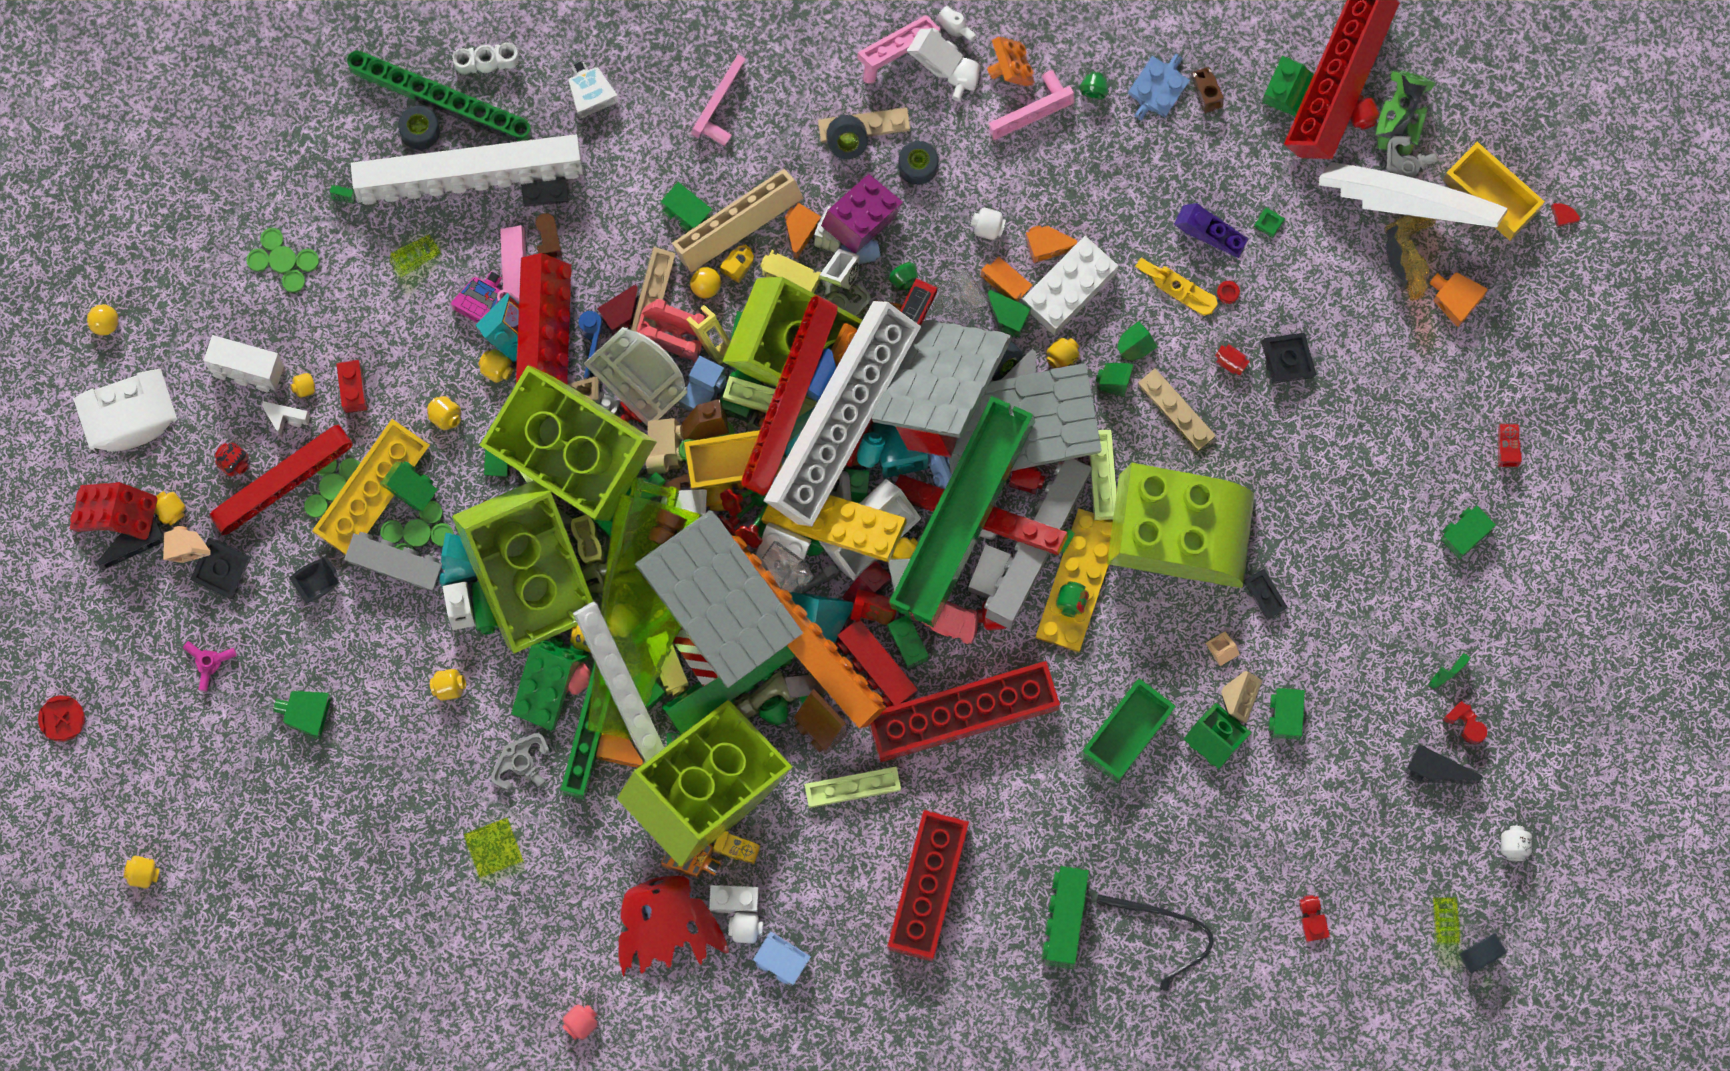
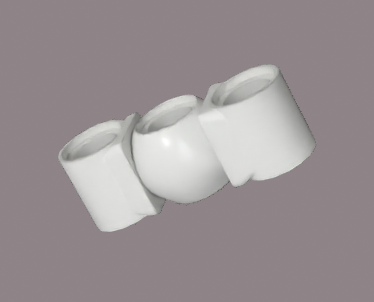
M511 43L495 45V48L491 45H482L477 47L475 51L473 48L468 50L464 48L458 49L453 54L455 69L460 74L477 73V70L482 73H490L498 67L499 70L514 68L519 63L517 48ZM507 53L514 54L511 59L503 58ZM484 56L492 57L488 62L481 61ZM461 59L469 60L465 65L458 64Z

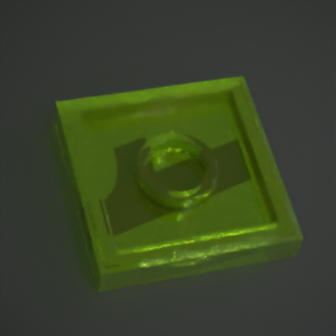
M508 817L463 834L479 878L524 862Z

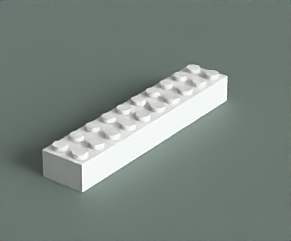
M577 134L351 163L354 192L358 201L366 205L374 204L376 200L385 199L387 202L397 201L399 197L406 196L409 199H417L422 194L440 196L445 191L463 193L469 188L486 190L489 186L493 185L505 188L511 186V183H533L534 180L541 179L549 181L556 180L557 177L575 179L583 174Z
M873 301L764 499L766 503L798 525H813L873 416L883 393L886 392L920 330V325L890 303Z

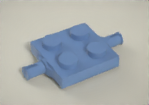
M1174 54L1169 64L1163 63L1152 56L1127 94L1136 99L1141 105L1134 114L1137 118L1142 112L1139 120H1143L1148 110L1166 117L1190 80L1176 70L1183 60L1180 56L1176 63H1174L1178 54Z

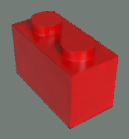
M353 360L336 363L341 405L345 414L368 410L363 369L360 361Z

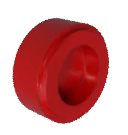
M1233 281L1222 282L1217 289L1218 299L1225 304H1232L1237 301L1240 295L1239 286Z

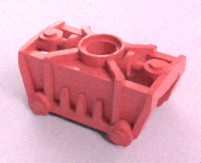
M656 299L643 308L636 332L650 338L664 350L679 355V358L685 357L696 363L702 344L697 340L686 341V337L683 335L691 334L696 336L686 319L691 317L700 324L706 317L702 314L693 315L666 305V301L663 299ZM646 317L654 320L657 326L655 328L651 327L643 318Z
M947 600L935 627H929L931 630L944 636H951L953 639L961 638L963 643L972 644L977 635L978 613L972 608L966 609ZM912 614V616H911L912 620L918 622V620H916V619L914 618L913 614Z

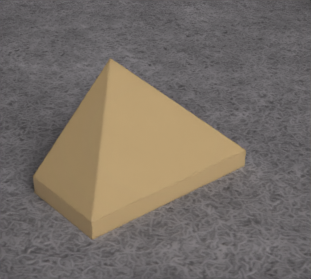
M598 377L568 384V386L591 400H598L600 390Z
M1244 671L1223 687L1221 694L1230 715L1243 723H1247L1262 680L1250 672Z

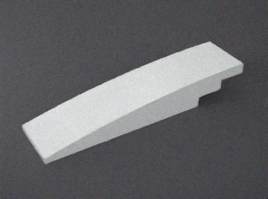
M1331 162L1319 177V185L1341 188V197L1363 200L1362 209L1498 227L1507 213L1506 207L1464 192L1370 168Z

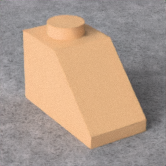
M176 526L173 530L164 533L163 560L185 563L210 555L209 548L199 534L188 531L187 527Z

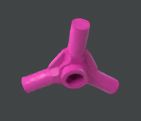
M189 641L183 646L184 650L196 658L195 663L199 673H201L198 690L204 692L208 691L210 675H213L222 665L221 662L237 656L234 647L217 653L208 650L201 651Z

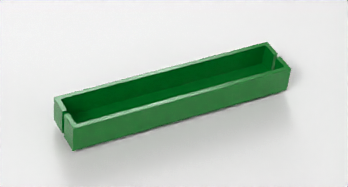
M993 396L990 397L889 601L892 609L909 617L913 614L916 620L933 628L935 627L1035 424L1032 413L1014 406V416H1012V409L1009 403Z

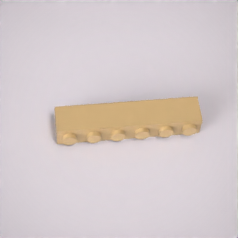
M783 169L672 242V245L681 262L692 273L803 199V196L795 179Z

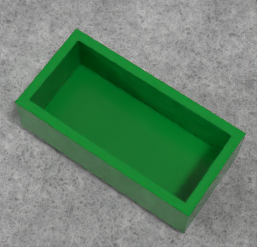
M1138 678L1084 747L1081 756L1118 784L1173 714L1176 705Z
M1060 866L1059 872L1055 871L1052 889H1056V894L1051 895L1048 912L1053 914L1052 919L1048 918L1045 935L1049 936V941L1044 942L1041 959H1046V966L1071 970L1075 966L1089 870Z

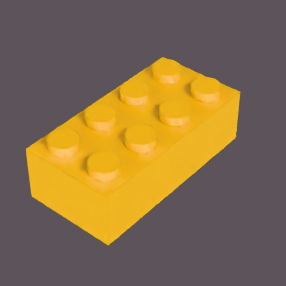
M1478 142L1449 169L1443 179V182L1451 189L1506 207V215L1498 227L1495 228L1509 241L1541 210L1545 202Z
M760 430L684 442L691 490L741 483ZM782 460L779 464L775 477H777L782 468Z

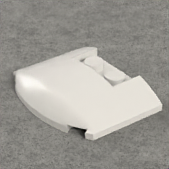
M622 327L584 365L648 426V421L661 418L687 394L688 390L685 387L680 369L663 348L645 335Z
M161 369L140 372L131 378L95 390L90 389L73 398L89 449L91 450L97 448L107 450V452H114L141 446L162 435L172 421L175 423L177 420Z

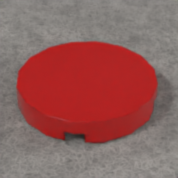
M58 695L47 700L43 707H41L38 713V724L40 730L47 738L56 742H66L74 739L81 733L85 725V713L77 700L69 696Z

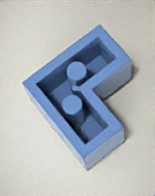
M699 355L689 374L688 392L679 401L680 407L692 412L698 404L714 401L718 394L722 395L727 385L724 367Z

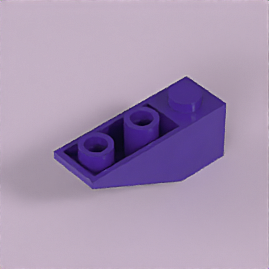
M1197 203L1183 205L1173 224L1188 235L1239 258L1248 240L1243 234Z

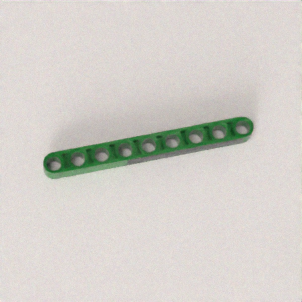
M356 50L347 56L348 67L351 73L357 77L513 142L528 141L532 138L530 123L524 118L365 52ZM356 61H363L361 66H353ZM377 69L384 70L380 75L373 74ZM396 78H404L402 83H394ZM418 86L425 87L421 92L414 91ZM439 94L445 95L444 99L440 101L434 99ZM458 103L465 104L462 109H456L455 106ZM479 111L486 112L485 116L481 118L475 115ZM499 120L506 121L505 125L503 126H497L495 124ZM520 128L527 130L523 135L516 134V131Z

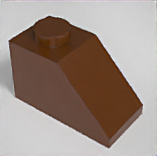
M720 399L698 404L682 422L683 441L686 439H707L729 433L727 414Z

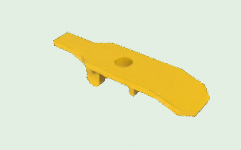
M1140 258L1135 266L1152 277L1156 287L1203 316L1212 314L1218 305L1216 296L1204 291L1193 282L1188 281L1165 266L1159 268L1143 258ZM1174 282L1180 283L1181 287L1179 289L1173 288L1172 284Z

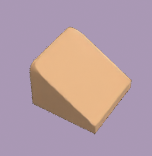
M1226 632L1206 642L1207 647L1219 666L1240 655L1237 645Z

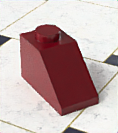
M636 284L597 308L599 316L613 336L622 327L629 330L630 325H632L639 296Z
M874 561L856 578L842 598L854 603L858 589L879 594L891 583V576Z

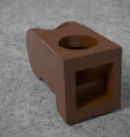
M1210 67L1191 72V78L1201 101L1204 114L1223 108L1224 96Z
M548 213L540 214L535 221L537 231L541 235L543 245L537 246L538 254L543 253L551 257L562 256L554 217Z

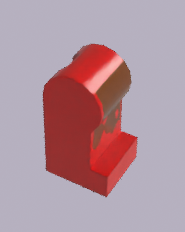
M858 589L851 619L860 621V618H865L887 625L894 621L896 610L890 606L889 601L891 598Z

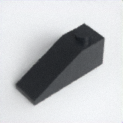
M153 516L147 539H139L121 533L97 561L98 566L105 570L164 543V535L156 517Z
M1421 744L1416 748L1405 770V773L1409 774L1408 778L1416 783L1423 781L1425 783L1478 784L1483 778L1482 775Z

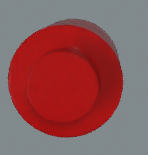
M1230 344L1226 347L1222 345L1215 354V357L1218 358L1216 363L1233 375L1236 373L1240 376L1250 362L1245 358V354Z

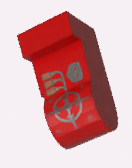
M1499 424L1498 467H1519L1522 462L1519 425Z

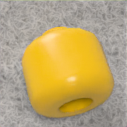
M309 373L293 377L292 384H290L292 393H295L299 398L315 393V383Z

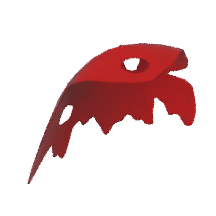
M658 877L630 888L625 893L621 906V921L628 928V931L620 934L618 945V959L623 977L625 976L626 967L631 968L632 959L636 950L638 952L641 974L645 972L647 967L651 966L654 958L665 962L666 966L670 968L675 946L683 947L685 941L690 943L700 965H702L703 959L707 956L706 944L726 954L729 952L724 934L706 904L701 899L690 898L691 888L687 877ZM663 880V882L658 885H649L654 881ZM660 889L658 894L652 893L653 890ZM649 905L651 908V916L648 921H644L642 916V906ZM689 921L695 922L698 928L697 934L689 932L687 928Z

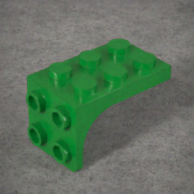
M551 637L531 645L511 714L547 730H555L570 680L578 666L589 659L590 654L584 652L583 649L578 650L573 645L565 644L564 640L558 637Z

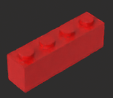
M861 620L855 621L837 635L839 641L837 646L844 655L850 654L854 659L851 662L859 673L864 671L868 676L866 681L874 691L878 689L883 696L881 698L887 707L908 702L918 694V689Z

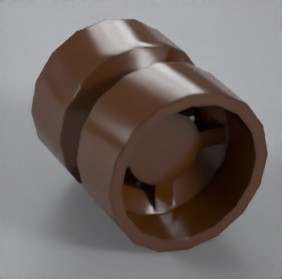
M659 508L655 518L657 525L651 527L647 539L662 545L684 529L687 519Z

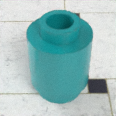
M877 432L864 434L857 452V461L862 466L870 468L879 462L885 446V440L881 434Z

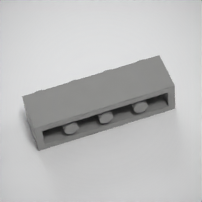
M360 532L359 535L353 534L344 559L345 562L433 592L442 568V564L438 563V558L426 555L425 558L417 556V551L404 547L403 550L394 548L395 544L382 539L381 543L372 540V535Z

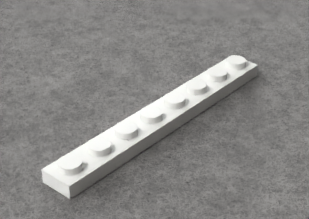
M592 602L573 613L635 746L645 763L663 750L664 746L597 604Z

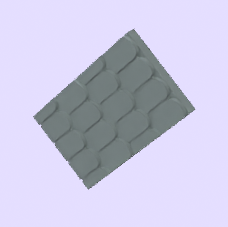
M924 320L886 392L883 393L871 419L876 423L895 426L908 450L951 458L957 438L962 437L1012 340L1011 335L1000 331L992 332L976 327L969 328L958 324L940 323L936 320Z
M1086 363L990 382L962 437L957 438L952 457H948L951 476L991 396L1009 403L1012 409V416H1014V406L1034 415L1035 424L1011 471L1100 453L1102 449Z
M711 510L635 563L636 567L705 660L728 688L803 634L784 605L778 600L738 543L735 542L725 526Z

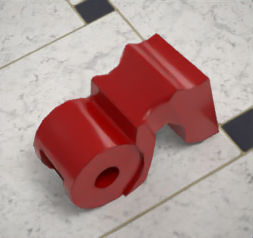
M1462 701L1443 718L1444 722L1454 724L1457 719H1462L1465 725L1461 736L1470 744H1480L1488 733L1485 724L1475 721L1477 715L1472 711L1471 705H1467Z

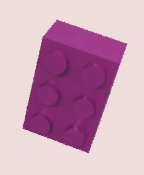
M868 174L827 210L821 226L856 254L895 219L903 201Z

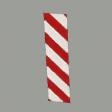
M674 619L663 625L664 629L668 632V635L702 686L717 679V674L680 624Z

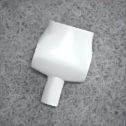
M948 6L944 7L939 13L938 22L947 33L955 37L965 36L971 42L976 38L977 35L966 26L965 19L961 13L953 11Z
M966 58L960 59L953 73L948 78V82L956 86L952 99L960 101L964 89H976L981 68L979 63Z

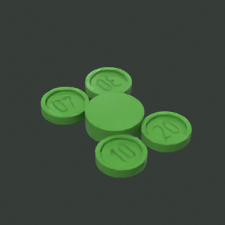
M266 229L261 234L260 241L265 249L271 251L270 255L268 256L267 252L262 249H254L247 255V265L251 270L260 272L265 270L270 264L275 272L284 274L282 284L288 292L296 293L301 291L305 285V278L300 271L293 269L297 263V266L302 271L310 272L315 270L319 264L317 253L312 249H304L296 257L291 248L282 246L284 238L278 229Z
M354 458L343 460L339 466L340 475L334 474L337 469L336 460L317 472V474L323 476L319 484L321 495H311L306 499L304 503L306 513L313 518L323 516L328 509L327 501H334L360 462Z
M429 501L422 512L419 511L422 520H411L405 525L404 529L399 522L390 520L382 525L380 533L383 540L394 544L404 537L407 543H400L394 547L403 550L404 547L413 549V547H423L430 539L437 546L443 547L445 534H454V531L445 523L437 524L432 530L430 529L428 524H435L440 521L443 510L439 503Z

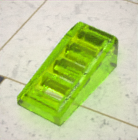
M430 234L391 252L389 260L401 278L441 254V251ZM426 243L431 252L427 253L422 244ZM418 248L423 256L419 257L415 249ZM408 253L412 255L414 259L413 261H411L407 256ZM400 258L404 260V262L406 263L405 265L402 263Z
M1433 897L1435 945H1459L1460 928L1457 897ZM1439 904H1452V909H1439ZM1452 913V918H1440L1439 914ZM1440 923H1453V927H1441ZM1441 932H1453V936H1441Z

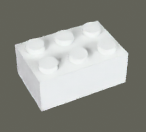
M214 335L211 337L204 358L205 364L215 378L225 380L226 377L234 379L235 383L247 386L248 383L254 384L258 390L269 392L270 389L276 391L284 368L278 353Z

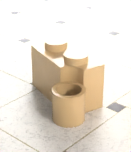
M675 418L648 421V436L657 441L646 460L648 474H654L655 472L667 473L671 469H681L682 461L684 460L680 457L678 448L681 444V439H683V426Z

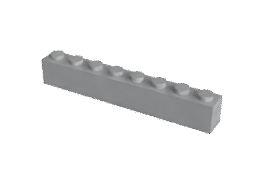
M1075 459L1065 460L1064 463L1059 462L1054 472L1057 475L1054 482L1049 481L1044 491L1047 494L1044 501L1040 499L1034 512L1037 515L1034 521L1062 530L1090 477L1092 467ZM1017 542L1014 550L1017 551L1015 557H1010L1004 569L1007 572L1005 576H1000L996 582L994 589H997L994 597L989 596L984 606L987 609L986 618L1009 629L1012 628L1050 554L1047 551L1021 542Z

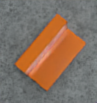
M999 256L991 265L987 263L981 269V277L1003 296L1016 302L1033 286Z

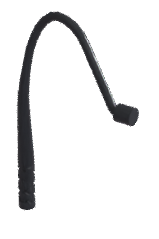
M1098 894L1097 904L1182 919L1198 925L1207 933L1209 943L1203 954L1170 973L1164 980H1161L1160 990L1169 991V980L1203 960L1212 949L1214 940L1210 929L1194 918L1167 909Z

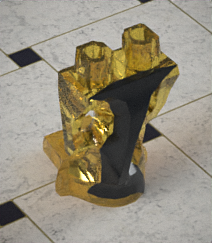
M1406 215L1384 228L1387 236L1385 247L1389 265L1399 282L1400 291H1407L1410 301L1424 298V292L1428 290L1426 279L1429 275V266L1426 259L1418 253L1413 241H1410L1409 238L1422 229L1434 226L1436 219Z

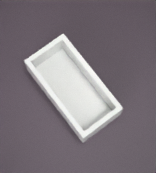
M1084 236L1022 299V304L1030 307L1031 315L1055 336L1117 274L1118 265L1090 239Z
M887 479L859 503L906 518L907 524L901 537L921 519L902 490ZM819 541L836 566L854 581L874 561L878 560Z

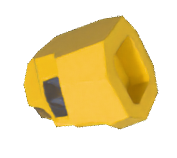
M741 245L732 250L720 266V271L740 283L753 264L754 255L751 248L747 245Z

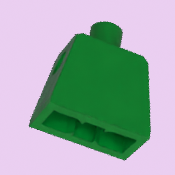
M291 691L289 701L275 700L273 712L285 715L283 723L287 727L321 740L332 697L326 692Z

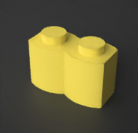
M584 515L572 519V533L578 542V552L585 566L595 561L603 564L604 552L597 540V529L590 516Z

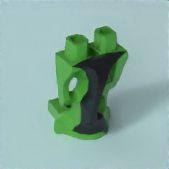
M1401 70V72L1392 71L1391 80L1397 82V87L1392 100L1385 101L1376 128V135H1378L1377 148L1388 150V142L1392 137L1410 136V144L1407 146L1400 144L1398 148V153L1410 155L1414 145H1418L1427 113V107L1417 108L1421 96L1434 87L1435 82L1428 80L1425 76ZM1402 97L1408 98L1410 102L1407 108H1403L1400 105ZM1393 110L1395 112L1394 119L1389 120L1387 118V114L1389 111ZM1416 113L1419 116L1418 122L1412 124L1411 118Z

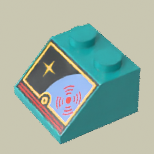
M507 293L476 324V327L485 339L514 362L517 359L519 302Z

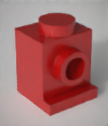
M1035 467L1013 470L1009 487L1036 495L1037 488L1042 490L1045 476L1041 475V472H1038V469Z

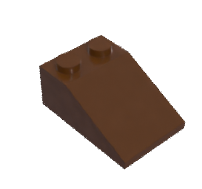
M813 690L795 715L794 720L796 724L794 727L801 735L807 734L812 739L810 744L817 752L823 751L827 755L847 736L846 723Z

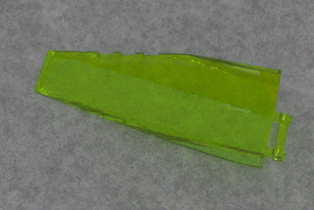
M635 477L631 485V495L620 493L614 513L601 615L643 704L646 706L652 695L653 685L656 679L660 677L661 667L665 658L669 656L672 650L670 647L675 636H678L681 626L636 567L635 563L661 546L647 539L651 527L657 525L655 518L659 508L687 519L684 528L703 516V514L676 507L679 496L678 488L672 486L667 488L644 482L642 478ZM645 491L667 497L666 504L641 498V493ZM595 661L588 730L632 740Z

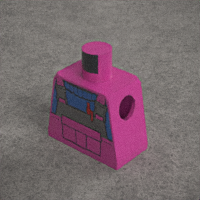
M490 272L485 281L473 277L451 302L453 310L478 323L499 302L497 295L501 290L497 286L502 278L494 272Z

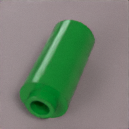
M472 583L476 630L481 631L482 635L494 634L495 630L499 628L480 583Z

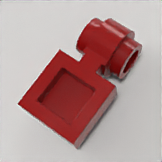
M1313 895L1304 896L1303 899L1299 900L1301 913L1308 915L1307 918L1301 919L1306 943L1329 938L1330 934L1325 914L1316 915L1317 911L1321 910L1319 897H1314Z

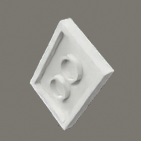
M768 523L762 537L763 542L759 545L756 555L761 559V565L764 569L775 575L778 585L789 592H793L812 540Z

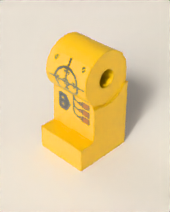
M725 831L716 839L713 852L735 860L755 864L761 846Z

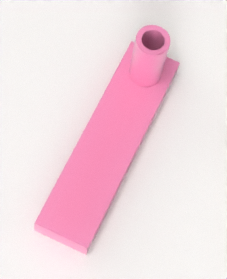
M925 15L859 51L857 59L865 66L863 81L869 84L874 83L878 68L908 53L907 50L920 29L934 28L939 32L941 29Z
M739 54L736 56L691 132L693 136L699 138L701 133L726 146L732 135L709 120L745 62L744 57Z
M1053 70L1047 71L1043 74L1042 79L1051 95L990 122L989 130L993 140L1074 104L1073 90L1070 86L1063 88Z
M523 226L500 229L503 290L497 295L498 301L509 293L519 302L521 257L526 256L525 228Z

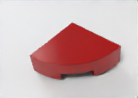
M1562 203L1551 205L1557 227L1580 221L1579 215L1570 206Z

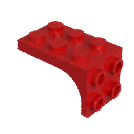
M121 482L80 485V489L76 494L75 509L70 517L71 524L69 529L77 532L107 530L127 534L139 539H147L158 500L157 496Z

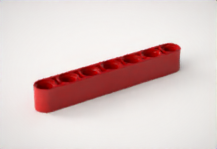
M340 425L332 426L212 510L209 514L210 519L221 535L230 534L346 453L353 446V442Z

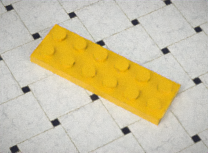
M391 419L312 532L346 555L353 534L359 535L360 532L368 533L393 498L394 494L380 485L395 462L403 463L407 461L415 467L430 445Z
M832 495L828 496L812 526L798 525L769 504L761 519L764 524L772 523L793 533L886 562H890L907 524V520L904 517Z
M1078 508L1071 529L1075 534L1065 553H1063L1035 636L1036 639L1080 652L1109 565L1107 560L1113 519L1094 520V513ZM1069 581L1084 585L1086 587L1085 590L1089 593L1085 612L1075 614L1074 618L1062 615V610L1056 606L1060 587Z

